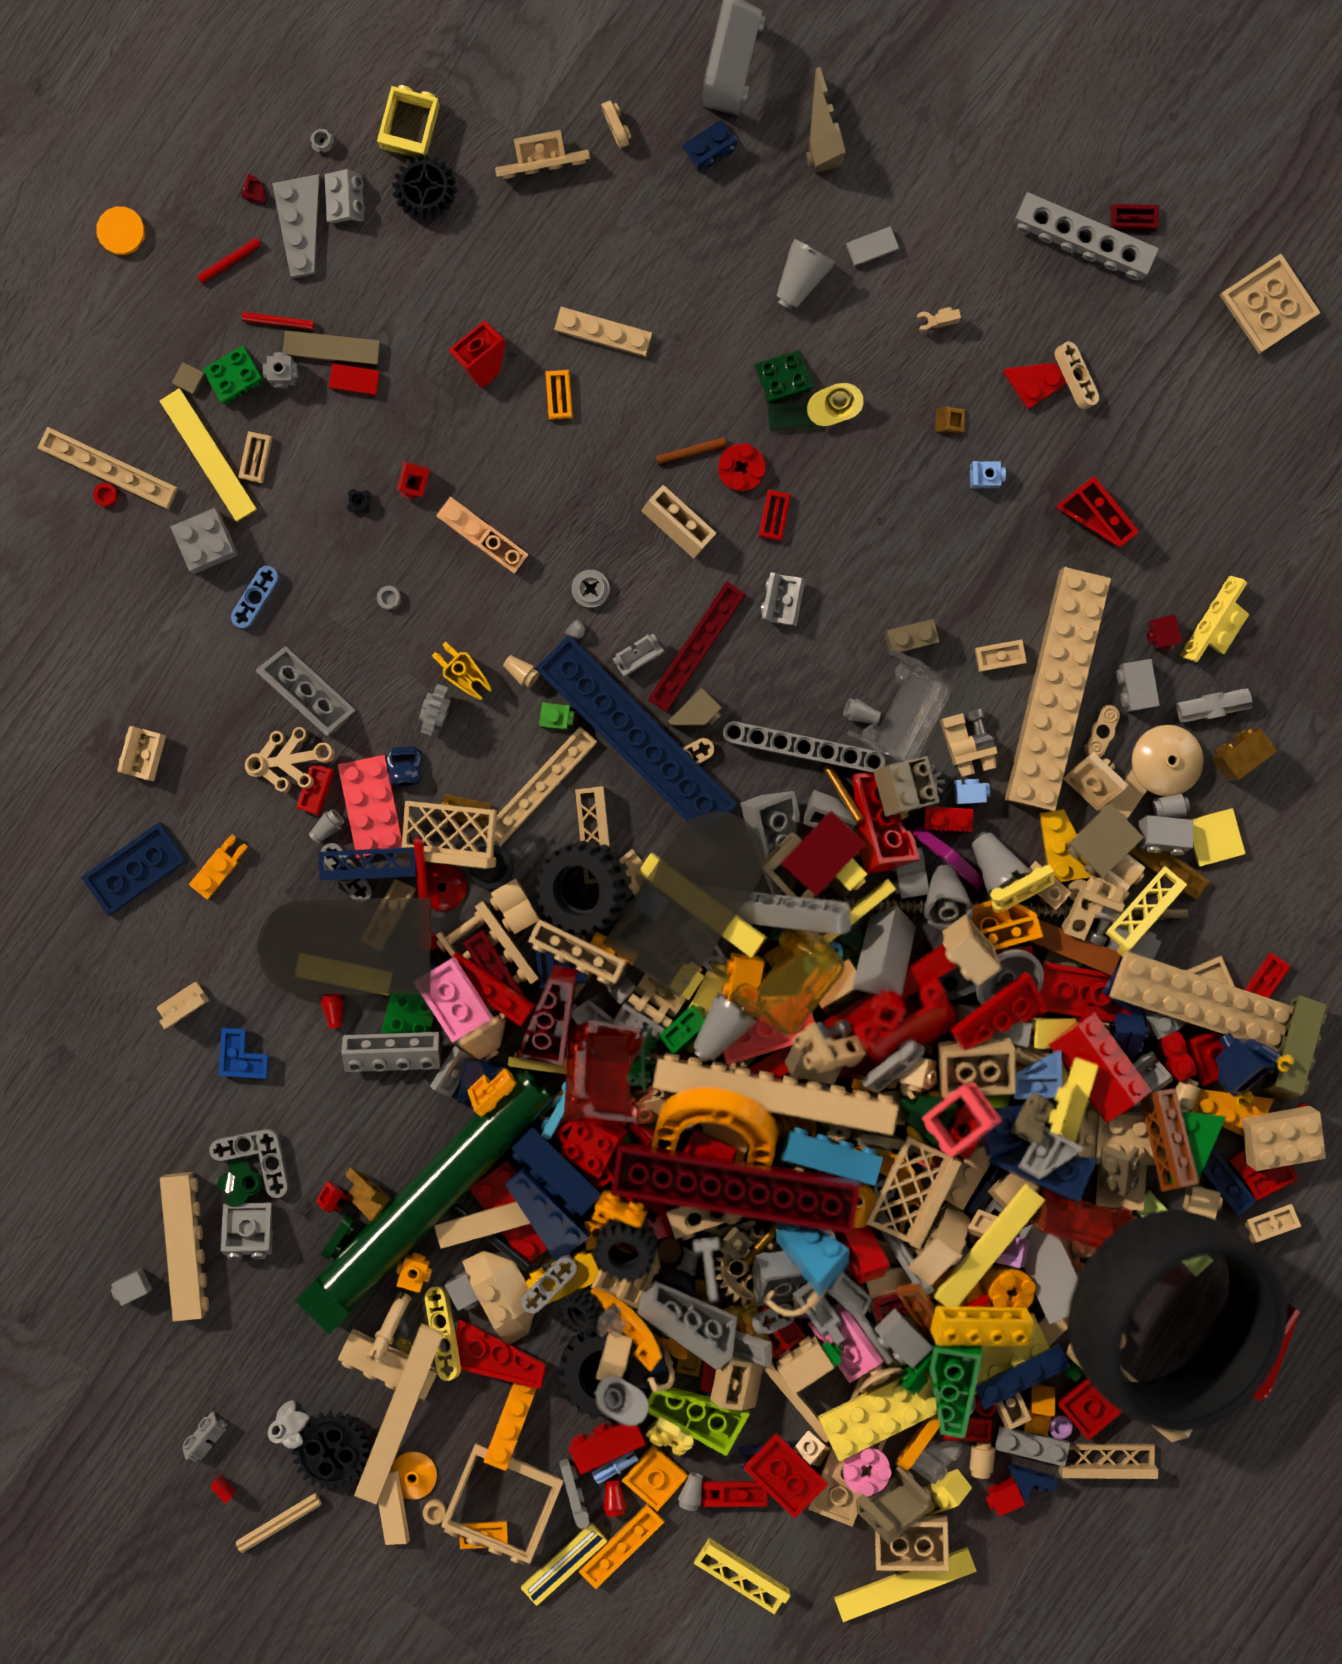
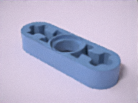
M263 566L257 571L232 611L231 621L238 628L246 629L254 623L277 586L279 574L273 567ZM272 571L271 576L274 579L272 582L267 581L263 586L268 589L265 593L263 589L255 585L257 582L262 585L265 580L262 577L263 573L268 574ZM253 591H259L262 595V599L258 604H252L249 601V595ZM246 603L251 608H254L255 611L249 610L246 614L248 621H242L239 624L240 619L237 615L239 613L243 614L247 608L243 607V604Z

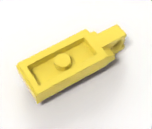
M517 1053L514 1054V1057H509L508 1060L510 1067L573 1075L575 1061L566 1058L563 1066L516 1058Z

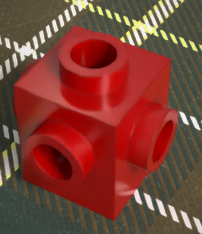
M881 989L878 996L874 995L869 1004L872 1022L895 1030L898 1021L901 1022L906 1012L903 998L892 990L885 991Z

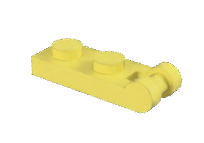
M1048 864L1042 868L1035 869L1030 875L1022 879L1013 881L1004 889L995 888L991 892L993 910L997 913L1004 912L1055 884L1054 870Z

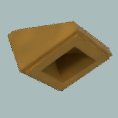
M947 406L936 409L935 432L964 433L965 409Z

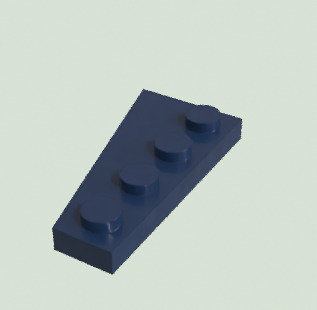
M1051 1102L1053 1109L1057 1110L1059 1102ZM1024 1105L993 1108L1002 1122L982 1136L987 1156H995L1027 1143V1141L1011 1132ZM977 1118L978 1125H979V1127H981L982 1124L980 1123V1121H979L978 1118ZM1048 1118L1044 1126L1051 1129L1052 1123H1049Z

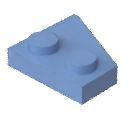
M1057 1050L1015 1072L1014 1099H1028L1033 1093H1037L1043 1098H1056L1059 1087H1063L1061 1050Z

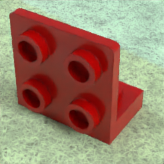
M587 1108L578 1114L560 1155L595 1177L600 1178L616 1146L626 1139L629 1131L593 1109Z

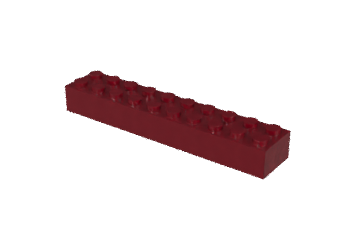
M621 1142L617 1150L611 1194L853 1234L860 1180Z

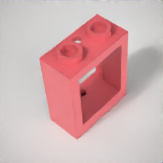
M974 1081L961 1086L922 1117L927 1130L937 1138L941 1150L949 1155L950 1158L963 1152L1002 1122ZM962 1097L982 1126L959 1144H956L937 1116Z

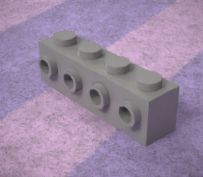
M439 1032L343 1035L341 1055L344 1071L381 1072L390 1070L440 1069L441 1044Z

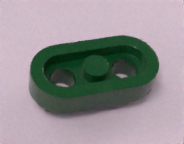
M349 1215L344 1217L322 1251L321 1256L328 1260L331 1256L333 1258L337 1257L343 1247L339 1243L344 1236L349 1238L356 1227L352 1224L355 1219Z

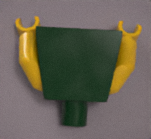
M940 1091L921 1093L916 1102L903 1096L898 1105L899 1110L909 1115L905 1121L908 1136L936 1149L939 1141L927 1130L922 1117L946 1099L942 1097ZM958 1099L937 1116L946 1129L952 1122L953 1115L958 1106H964L966 1103L964 1100ZM915 1146V1148L921 1153L920 1148ZM932 1157L927 1158L928 1164L936 1166L932 1162Z

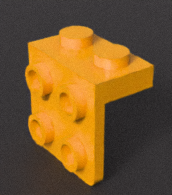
M603 1191L596 1204V1210L592 1219L606 1224L608 1219L614 1220L615 1217L633 1226L640 1227L648 1209L638 1201H628L621 1198L622 1196L612 1195L611 1191Z

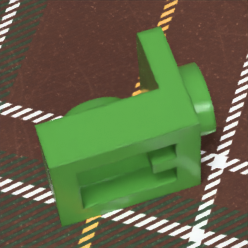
M542 702L539 726L568 730V725H573L574 711H570V705Z

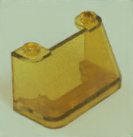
M785 928L779 938V946L785 952V955L757 989L749 983H743L735 989L730 997L736 1004L784 1035H792L841 977L845 964L843 959L823 936L808 930Z

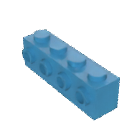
M796 1127L794 1132L786 1131L779 1158L876 1185L883 1157L876 1155L877 1150L863 1147L862 1151L853 1149V1143L840 1140V1144L832 1143L831 1137L821 1134L814 1138L808 1136L809 1131Z

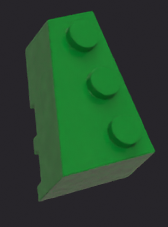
M1182 1112L1199 1180L1226 1116ZM1171 1173L1169 1185L1173 1184Z

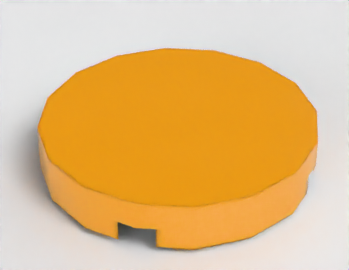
M116 206L106 210L100 216L96 234L99 242L107 251L115 255H128L135 252L145 239V226L140 216L134 210Z

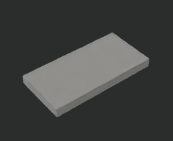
M1051 1215L1021 1229L1016 1237L1030 1240L1027 1263L1024 1269L1036 1285L1035 1293L1049 1324L1068 1317L1070 1299L1080 1275L1055 1219Z

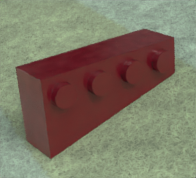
M554 965L520 1043L516 1058L563 1066L568 1049L578 969Z

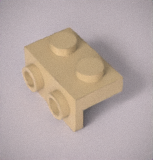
M129 726L117 771L154 781L166 735Z

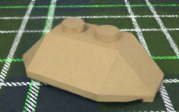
M482 1250L462 1261L472 1289L493 1328L503 1341L511 1344L528 1335L535 1313H528L522 1308V1297L529 1288L518 1265L511 1259L486 1250ZM528 1296L529 1301L527 1304L529 1306L533 1304L536 1306L534 1299Z

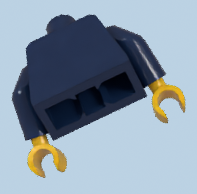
M1228 1033L1219 1040L1225 1049L1216 1057L1219 1083L1233 1097H1237L1236 1103L1239 1107H1245L1247 1104L1243 1098L1249 1103L1253 1101L1254 1095L1248 1090L1276 1067L1274 1065L1275 1062L1278 1063V1068L1282 1072L1289 1070V1067L1285 1066L1283 1061H1287L1291 1065L1294 1064L1292 1056L1283 1055L1281 1057L1278 1051L1255 1039L1239 1038L1236 1040L1231 1033Z

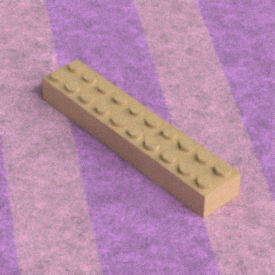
M1067 567L1059 571L1006 791V801L1047 811L1056 810L1111 578Z
M666 1052L664 1056L660 1055L658 1058L653 1088L679 1093L694 1088H720L747 1096L768 1111L893 1135L898 1104L892 1099L893 1096L878 1094V1097L870 1096L868 1091L855 1089L854 1093L847 1092L843 1086L831 1084V1087L827 1088L822 1087L821 1082L807 1080L806 1084L798 1082L797 1078L784 1075L783 1079L775 1078L774 1073L760 1071L759 1074L750 1073V1068L736 1066V1070L726 1068L727 1064L713 1061L712 1065L704 1064L702 1059L696 1057H689L688 1060L679 1059V1054H672L670 1052Z

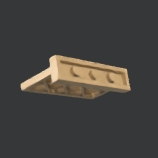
M405 801L402 848L414 847V844H409L410 833L416 829L423 838V844L426 842L428 845L424 846L426 862L479 868L495 867L496 857H493L497 810ZM412 806L419 807L424 813V816L417 822L411 816ZM437 809H441L447 817L439 825L431 816ZM458 812H464L469 819L461 827L453 818ZM481 814H489V825L482 829L476 819ZM426 819L434 826V829L428 835L419 827ZM448 821L457 830L449 838L441 829ZM471 823L479 832L472 840L463 831ZM436 832L445 841L439 847H435L429 840ZM459 834L467 843L461 850L457 849L451 842ZM481 836L487 842L486 852H479L474 845ZM410 852L400 853L397 858L410 860Z
M907 1136L866 1223L920 1249L962 1164L956 1156L950 1158L944 1152ZM910 1144L919 1147L922 1156L909 1160L906 1152ZM935 1155L943 1158L940 1167L930 1170L927 1158ZM924 1160L927 1171L914 1176L911 1164ZM908 1166L911 1177L898 1182L896 1176L898 1169ZM929 1176L931 1180L930 1187L920 1191L916 1180ZM913 1182L917 1193L904 1197L900 1186ZM897 1187L901 1199L888 1203L885 1197L887 1191ZM919 1197L921 1203L919 1210L909 1213L906 1201ZM903 1203L906 1214L893 1219L890 1207ZM887 1209L890 1217L889 1221L884 1223L874 1221L877 1212ZM908 1219L911 1226L907 1234H903L897 1230L895 1223Z

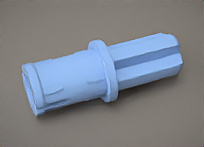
M634 1450L593 1470L592 1475L595 1481L600 1484L617 1473L620 1475L623 1469L638 1462L639 1460L636 1455L626 1459L635 1453Z

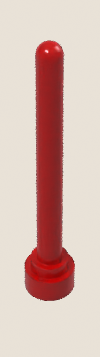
M416 838L414 840V852L422 933H420L418 938V947L420 950L428 951L436 949L438 945L436 943L437 937L431 931L424 844L421 838Z

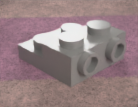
M243 1203L239 1206L223 1204L221 1252L223 1255H227V1259L240 1260L242 1255H251L252 1259H265L266 1254H272V1204Z

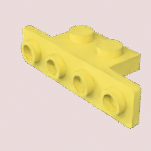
M1229 576L1217 597L1211 603L1205 616L1199 622L1193 635L1185 644L1180 654L1181 657L1198 662L1208 645L1218 653L1225 654L1249 616L1244 609L1235 603L1247 585L1244 579Z
M1079 1058L1074 1059L1067 1083L1064 1087H1059L1055 1100L1059 1101L1057 1110L1053 1109L1049 1118V1123H1052L1050 1132L1062 1135L1076 1143L1098 1069L1097 1064Z

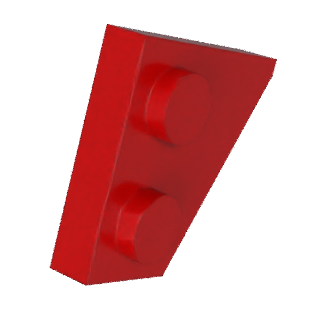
M1055 362L1006 368L1003 370L1004 376L1027 410L1067 384L1063 373Z

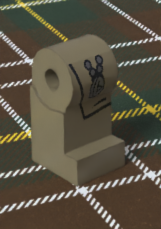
M1033 1093L1022 1107L1011 1132L1027 1142L1041 1143L1044 1136L1041 1132L1046 1120L1051 1115L1053 1104L1039 1094Z

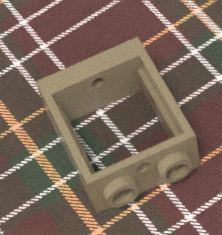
M793 832L758 864V867L786 896L797 897L773 872L802 841ZM832 881L822 891L826 890L832 884ZM808 889L800 896L802 898L815 899V895Z

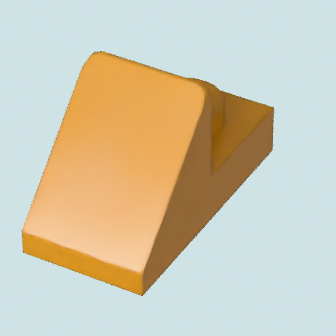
M1035 1384L1030 1387L1027 1410L1032 1420L1024 1423V1432L1048 1436L1051 1416H1055V1387Z

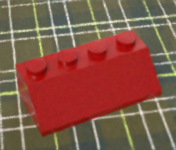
M1095 1012L1080 1018L1048 1044L1053 1052L1061 1050L1062 1064L1069 1074L1075 1058L1098 1065L1088 1100L1105 1123L1136 1105L1152 1091Z

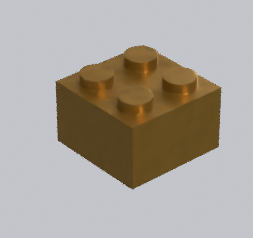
M1249 728L1247 730L1243 729L1234 735L1233 738L1235 740L1233 742L1224 743L1214 751L1216 755L1211 760L1227 781L1240 780L1275 754L1277 749L1261 728Z

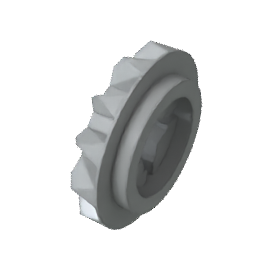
M597 570L582 571L573 580V597L577 603L584 607L595 608L603 604L609 595V582ZM584 581L590 585L599 582L595 587L597 597L592 593L583 596L586 591Z

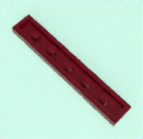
M726 581L647 700L666 713L669 711L746 596L744 592Z

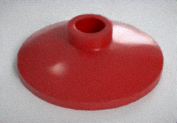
M443 863L433 865L426 870L429 907L439 911H447L457 907L463 901L467 890L466 880L462 872L453 865ZM439 883L446 884L447 888L444 892L438 890Z

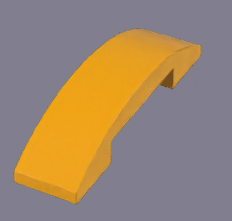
M594 1287L591 1290V1295L595 1294L597 1296L596 1300L601 1301L600 1307L605 1309L603 1314H607L628 1337H632V1341L638 1347L634 1355L651 1372L661 1359V1354L649 1328L624 1302Z

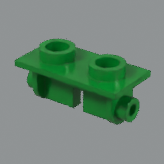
M933 1349L913 1368L911 1366L907 1367L902 1372L901 1379L898 1381V1384L906 1388L913 1396L916 1393H920L929 1381L923 1374L926 1371L931 1375L930 1362Z

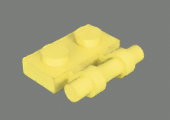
M659 1417L652 1423L645 1434L654 1445L660 1447L671 1446L672 1452L678 1456L685 1454L693 1446V1438L681 1432L680 1427L662 1417Z

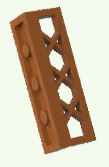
M1176 1088L1147 1094L1140 1100L1162 1192L1199 1184ZM1149 1099H1153L1154 1111L1151 1110ZM1156 1124H1158L1160 1128L1159 1135L1156 1132ZM1162 1147L1165 1149L1166 1152L1165 1159L1162 1157ZM1168 1172L1171 1173L1173 1184L1170 1185L1167 1177Z

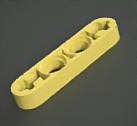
M436 1286L426 1291L425 1303L429 1326L444 1332L442 1339L445 1338L450 1343V1349L447 1352L442 1351L439 1344L434 1357L438 1376L444 1381H449L460 1375L461 1364L449 1294L444 1287ZM436 1293L441 1295V1299L438 1301L433 1300V1295H436ZM434 1308H444V1310L434 1311ZM439 1314L443 1315L446 1319V1325L443 1328L438 1327L436 1324V1317ZM452 1356V1358L442 1360V1357ZM445 1367H453V1371L450 1373L445 1372Z

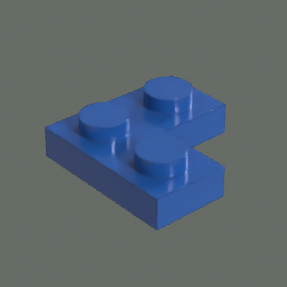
M223 1027L221 1028L218 1076L266 1079L268 1078L269 1054L246 1053L247 1029Z

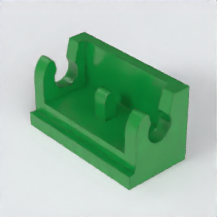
M691 1005L659 1035L672 1054L685 1052L696 1041L706 1018V1015L703 1013L705 1011L703 1007Z

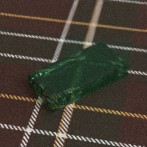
M808 402L767 406L769 430L814 427L817 424L811 421L808 416Z

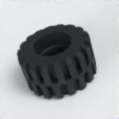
M614 1217V1220L610 1218L606 1221L605 1225H602L594 1249L595 1262L597 1265H601L600 1270L602 1273L607 1272V1277L611 1279L616 1277L618 1278L617 1281L620 1282L623 1279H627V1282H633V1278L639 1280L643 1274L647 1275L649 1273L658 1247L657 1235H654L655 1230L653 1227H648L649 1222L644 1220L640 1227H636ZM626 1242L633 1245L638 1252L632 1254L623 1253L614 1244Z

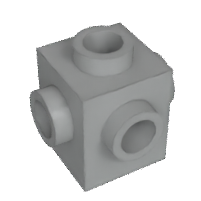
M273 353V356H267V363H263V377L267 378V381L274 388L285 389L288 386H295V378H298V364L287 353ZM276 367H283L282 371L276 372Z

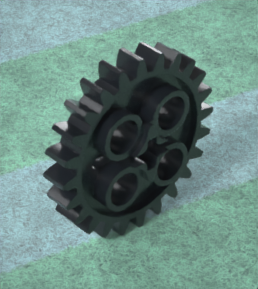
M329 1410L327 1417L322 1412H319L318 1420L310 1416V1425L307 1423L303 1428L304 1431L301 1430L300 1435L303 1439V1445L293 1449L291 1454L298 1455L294 1459L293 1464L301 1465L297 1473L305 1471L304 1481L309 1477L312 1478L311 1486H314L318 1481L320 1482V1489H323L325 1484H329L330 1490H333L336 1483L342 1489L344 1481L351 1485L353 1482L352 1476L358 1479L360 1476L358 1470L364 1471L366 1465L363 1462L369 1459V1456L364 1453L370 1450V1446L364 1445V1443L368 1441L369 1437H361L365 1428H356L358 1420L350 1423V1414L343 1419L341 1411L338 1412L336 1417H333L331 1410ZM329 1430H338L341 1435L340 1438H332ZM319 1432L323 1433L324 1439L319 1435ZM309 1443H318L320 1446V1450H311L309 1447ZM328 1447H329L330 1449L335 1448V1452H334V1453H333L332 1451H331V1452H327L326 1450H327ZM348 1449L353 1453V1457L347 1459L342 1455L341 1451ZM338 1462L343 1465V1468L338 1466ZM321 1463H330L333 1470L325 1471Z

